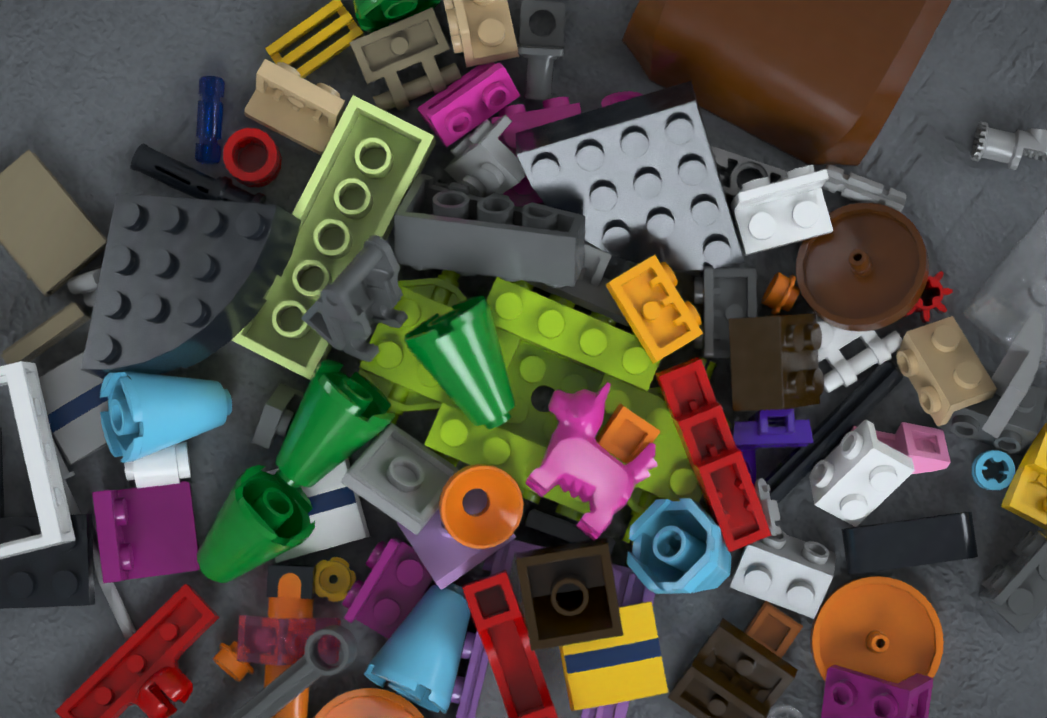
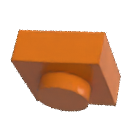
M619 404L595 440L609 453L628 464L650 442L653 443L661 431L622 404Z

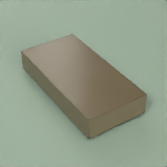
M71 302L5 349L1 356L7 365L20 361L31 362L89 321L91 316L83 305Z

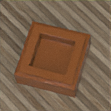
M763 601L743 632L782 658L803 626L769 602Z

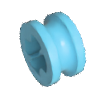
M987 450L980 453L974 459L971 465V475L979 487L986 490H1001L1010 485L1015 475V465L1007 453L1000 450ZM987 459L992 463L1002 462L1004 471H999L1003 477L998 482L994 478L985 479L982 474V470L988 469L983 466Z

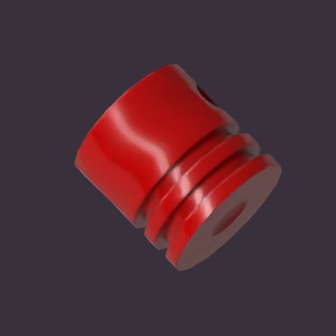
M244 128L236 131L228 138L223 149V160L227 170L239 183L247 187L260 188L269 185L277 178L281 170L282 156L278 146L266 132L258 128Z

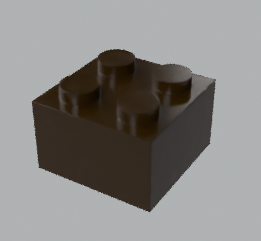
M816 313L729 318L733 411L785 410L820 404V395L824 389V377L822 371L818 368V350L822 343V332L819 324L816 323Z

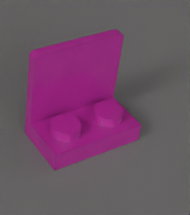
M181 481L180 484L92 492L103 584L191 572L200 569L197 561L199 546L190 482Z
M397 537L391 538L388 544L384 541L378 542L365 564L372 569L365 583L361 580L355 581L342 603L344 607L349 609L344 617L345 620L350 623L357 620L388 639L420 601L433 580L413 547Z
M833 665L827 669L821 718H928L934 678L916 673L896 684Z

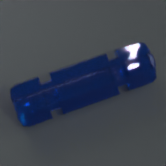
M203 76L199 80V94L202 96V100L198 101L196 137L199 138V143L195 144V159L201 164H218L220 161L221 146L218 144V140L222 137L223 104L220 102V98L224 97L225 82L221 77Z

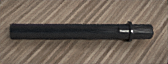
M889 360L879 365L812 431L813 444H809L808 447H796L764 479L770 486L771 500H777L778 504L851 431L853 426H856L903 379V375L896 365Z

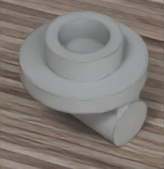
M102 265L93 271L71 277L68 280L69 291L75 295L84 294V302L91 308H94Z

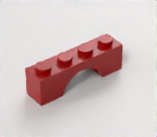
M504 570L463 585L462 589L494 673L508 718H558L535 650L531 651L528 630L507 571Z

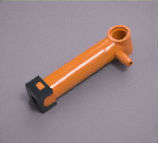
M268 565L266 597H268L264 688L305 654L306 642L312 635L314 598L316 597L314 585L316 566ZM309 687L272 718H308Z

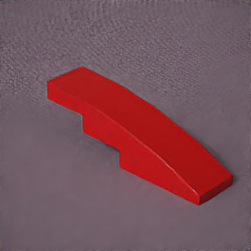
M696 357L656 373L655 375L707 506L714 521L721 528L723 542L727 551L732 552L771 536L772 534L742 452L736 447L721 404L716 401L702 360Z

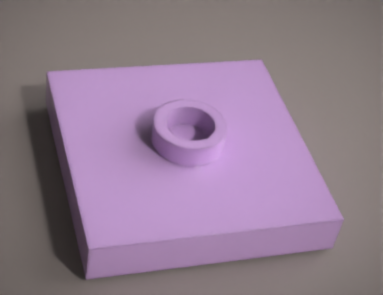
M472 489L465 494L462 502L465 512L477 514L485 508L487 496L482 489ZM439 509L418 535L399 522H396L441 590L516 538L513 533L503 543L486 549H474L464 546L453 539L447 532L440 518Z

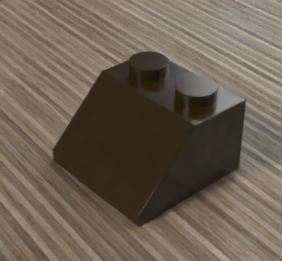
M607 538L516 553V564L531 651L624 636Z

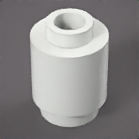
M180 442L136 461L124 463L127 481L135 480L137 489L180 484V479L191 478L187 442Z

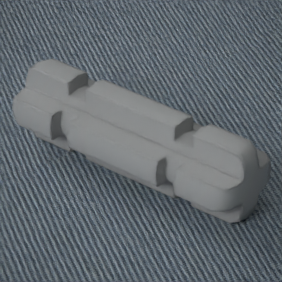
M827 165L823 169H827L829 179L821 187L822 189L832 193L840 191L842 192V197L858 203L881 204L891 207L900 213L902 212L906 202L905 193L893 188L885 190L883 189V184L854 173L846 175L844 174V169L833 165Z

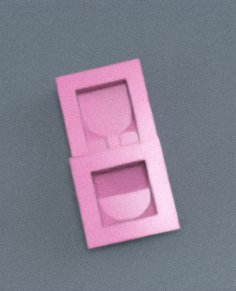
M902 422L895 434L875 430L877 440L912 458L915 468L912 474L947 469L951 463L944 431L941 429ZM853 426L851 431H854L857 427Z

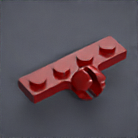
M185 583L55 712L61 718H118L129 706L135 704L149 718L170 717L178 709L169 698L174 702L180 699L185 704L193 691V684L179 669L178 660L220 617L191 585Z

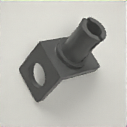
M523 0L521 2L518 54H523V57L527 58L526 93L524 98L537 100L553 98L554 59H559V56H563L566 5L562 1ZM538 10L549 11L555 18V28L547 36H538L530 29V17Z

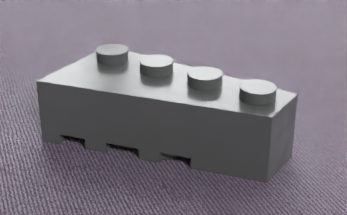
M419 173L394 214L395 257L398 264L410 265L418 270L435 268L455 271L457 274L464 276L481 274L496 276L510 282L527 280L542 282L547 286L556 288L564 286L574 287L584 266L586 216L533 202L525 205L523 208L517 207L510 200V196L492 193L489 197L482 198L469 194V186L452 182L448 189L433 185L432 176Z

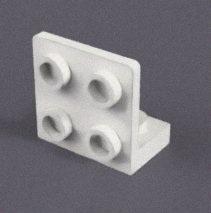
M809 165L787 172V177L782 178V181L770 184L769 177H764L742 184L743 188L738 190L739 193L736 194L730 206L744 256L833 232L821 188L829 179L827 169L815 172L814 166Z

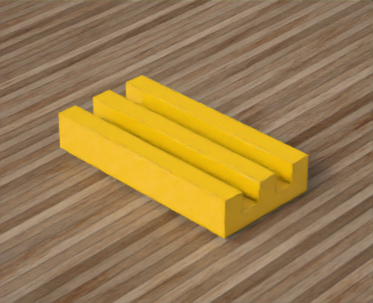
M332 0L267 46L265 50L275 64L283 62L291 65L340 29L347 26L350 30L349 33L296 69L300 73L301 78L304 79L351 46L349 42L365 35L351 14L343 6V3L340 0ZM338 13L340 16L338 19L283 58L281 57L280 52L332 15Z

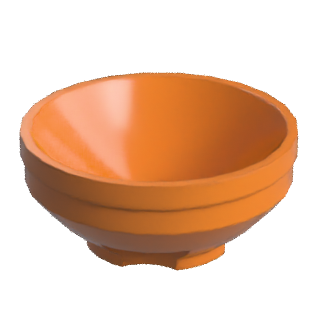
M475 464L457 471L444 485L440 495L439 512L445 529L453 539L464 546L474 549L491 548L503 543L517 529L523 515L524 503L518 484L511 475L501 468L492 465ZM472 489H482L487 496L485 508L477 514L466 513L462 504L465 494Z

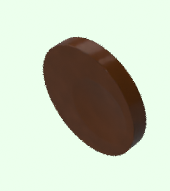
M856 203L833 210L829 213L833 232L803 240L797 254L796 277L804 299L819 318L843 330L871 331L898 321L918 302L928 280L929 258L921 234L905 215L885 205Z

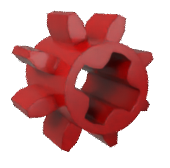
M942 271L933 276H928L924 290H932L933 298L927 300L925 306H923V301L920 298L904 317L917 312L920 313L922 323H926L930 320V309H934L940 314L946 313L947 308L941 301L943 296L953 293V289L942 287V284L939 282L944 274Z

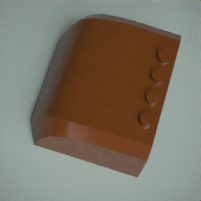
M640 0L630 19L622 42L629 48L651 82L665 89L692 81L700 108L807 165L858 166L890 116L952 0Z

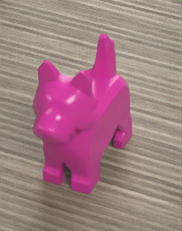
M609 382L597 393L587 389L578 390L574 394L566 393L559 389L554 390L549 403V410L557 418L558 425L551 436L540 467L534 469L526 480V485L540 497H543L552 488L560 484L563 492L569 490L572 498H576L579 495L582 502L589 501L590 512H586L576 527L593 541L610 525L613 514L617 513L627 504L635 485L650 476L648 470L657 467L658 464L654 460L656 446L654 443L650 442L633 461L624 465L596 442L595 437L604 419L605 401L611 387Z

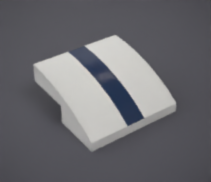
M348 458L310 488L301 486L313 507L308 515L310 524L315 521V528L303 543L275 557L276 563L370 537L359 495L341 483L345 473L351 467ZM279 468L267 471V473L274 475Z

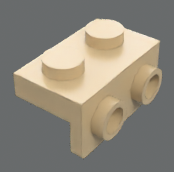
M264 59L256 73V90L246 105L244 114L257 123L322 155L344 113L345 100L341 99L340 94L334 88L323 83L314 85L301 78L300 73L292 66L283 62L274 64Z
M953 316L906 332L901 346L896 352L897 364L901 373L910 379L917 391L921 407L932 416L937 426L947 424L954 411L991 399L994 396L997 387Z

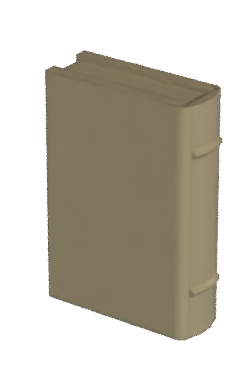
M27 150L0 173V244L25 272L27 280H31L45 297H49L105 251L107 238L35 153H32L31 150Z

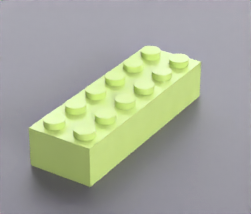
M354 95L351 97L292 215L302 221L290 260L282 276H276L272 286L263 297L267 301L258 314L232 341L311 380L320 362L326 360L332 345L301 318L321 296V291L326 285L333 283L364 248L365 241L371 235H377L385 241L387 240L394 227V214L417 175L422 172L436 144L434 135Z

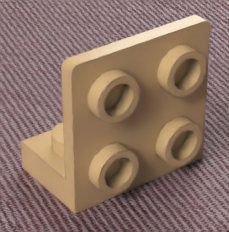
M443 0L454 54L463 52L466 68L519 57L507 0Z

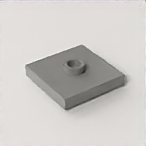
M390 423L349 468L341 483L418 535L439 509L440 495L444 485L459 469L399 427Z

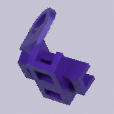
M794 409L758 410L748 418V421H735L730 425L736 447L742 452L754 486L756 481V450L759 448L808 447L809 444L814 443L810 421L795 420Z

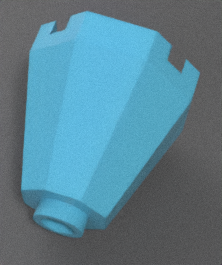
M691 498L679 499L680 501L657 499L630 526L629 539L633 541L632 553L628 551L627 565L645 587L656 594L694 593L715 589L730 576L732 556L724 545L721 528L703 507Z

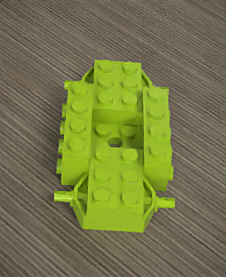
M443 270L437 278L398 281L403 295L393 309L404 311L408 319L400 328H393L383 323L377 324L369 344H375L380 351L371 362L362 360L358 372L374 384L390 401L391 407L387 413H395V418L391 423L396 425L399 415L403 416L404 412L439 410L425 441V446L434 449L433 452L455 467L458 461H462L469 465L485 464L501 468L516 481L523 498L539 504L541 497L526 485V480L534 469L540 467L551 436L557 428L558 420L551 411L540 412L534 408L531 402L532 393L541 386H548L553 390L559 389L571 394L581 389L597 393L609 382L611 387L605 401L604 419L595 439L619 404H622L661 431L653 442L656 445L654 460L658 463L657 467L648 470L650 476L635 485L627 502V505L632 510L630 513L632 518L621 540L630 543V526L657 499L680 501L679 499L691 498L698 503L700 502L703 495L672 420L661 388H649L661 360L654 364L652 363L633 331L630 334L616 328V321L600 313L592 311L591 315L588 316L574 310V303L558 295L550 294L549 298L532 292L534 286L523 280L510 282L496 277L486 301L490 305L516 405L509 411L511 418L507 422L487 430L485 425H473L408 350L404 341L405 334L418 324L437 313L439 316H442L452 311L453 305L467 300L458 288L459 283L457 281L460 275L455 271ZM699 357L705 367L707 359ZM711 361L705 370L709 381L715 367H717V364ZM726 418V420H727V422H728V425H729V428H730L731 423H730V422L728 421V419ZM615 457V458H616L617 460H619L621 463H623L624 465H627L626 463H624L623 461H621L620 459H618L617 457ZM560 484L543 496L559 503L555 512L578 522L583 517V514L590 512L589 501L582 502L579 495L576 498H572L569 490L563 492Z

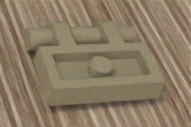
M433 8L349 42L367 85L382 78L385 79L389 90L373 97L376 106L384 111L394 107L399 111L410 106L409 101L432 91L436 95L447 89L446 85L462 78L455 62L439 69L434 59V56L450 50ZM421 62L426 75L401 84L396 72Z

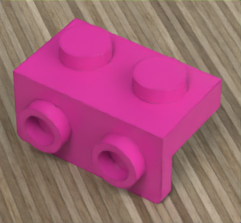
M492 62L478 65L462 76L461 79L449 85L447 89L439 92L419 106L417 110L426 124L444 145L448 147L520 97V94L506 68L501 63L495 64Z

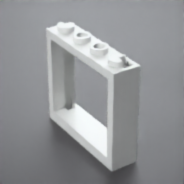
M23 361L0 366V386L8 384L42 534L0 544V559L76 541L36 363Z

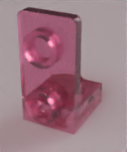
M239 615L237 661L277 666L292 665L305 654L306 642L313 633L329 625L341 626V620L332 617L279 618ZM323 635L318 642L319 655L327 664L339 661L341 642L335 636Z

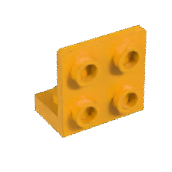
M656 255L651 256L605 285L653 364L703 334L699 327L702 324L699 313L691 302H684L675 288L678 282L674 272L666 262L660 263Z

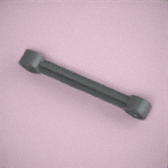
M329 625L313 633L306 642L305 654L229 718H272L322 675H334L349 667L357 655L355 637L348 629L339 625ZM323 635L335 636L342 643L344 659L341 665H329L320 657L318 642Z

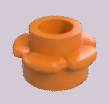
M777 272L770 281L761 303L772 309L771 314L776 315L781 309L788 312L794 305L800 293V288L795 286V275L792 274L788 277Z
M233 641L230 646L225 643L219 644L220 650L212 659L226 674L240 682L247 673L251 675L254 673V668L249 665L253 661L254 656L245 647L236 641Z

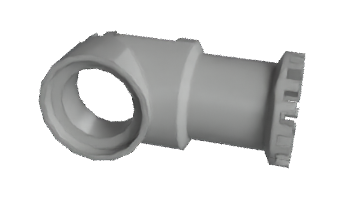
M979 122L977 132L975 133V137L978 140H973V144H977V146H972L971 160L979 162L981 158L1007 163L1008 168L1013 170L1018 168L1022 155L1028 156V158L1034 157L1035 160L1042 156L1041 161H1046L1047 130L1030 128L1027 131L1017 130L1015 133L989 128L987 122Z

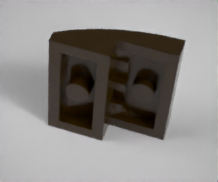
M723 618L669 693L668 698L697 718H767L771 707L793 681L798 669Z

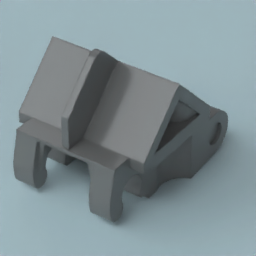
M371 235L365 241L364 248L333 283L326 285L321 291V296L301 318L335 349H344L345 353L371 362L380 351L375 344L365 342L372 333L370 326L375 322L383 323L393 328H400L408 319L404 311L393 309L403 295L397 281L400 266L390 245L377 235Z

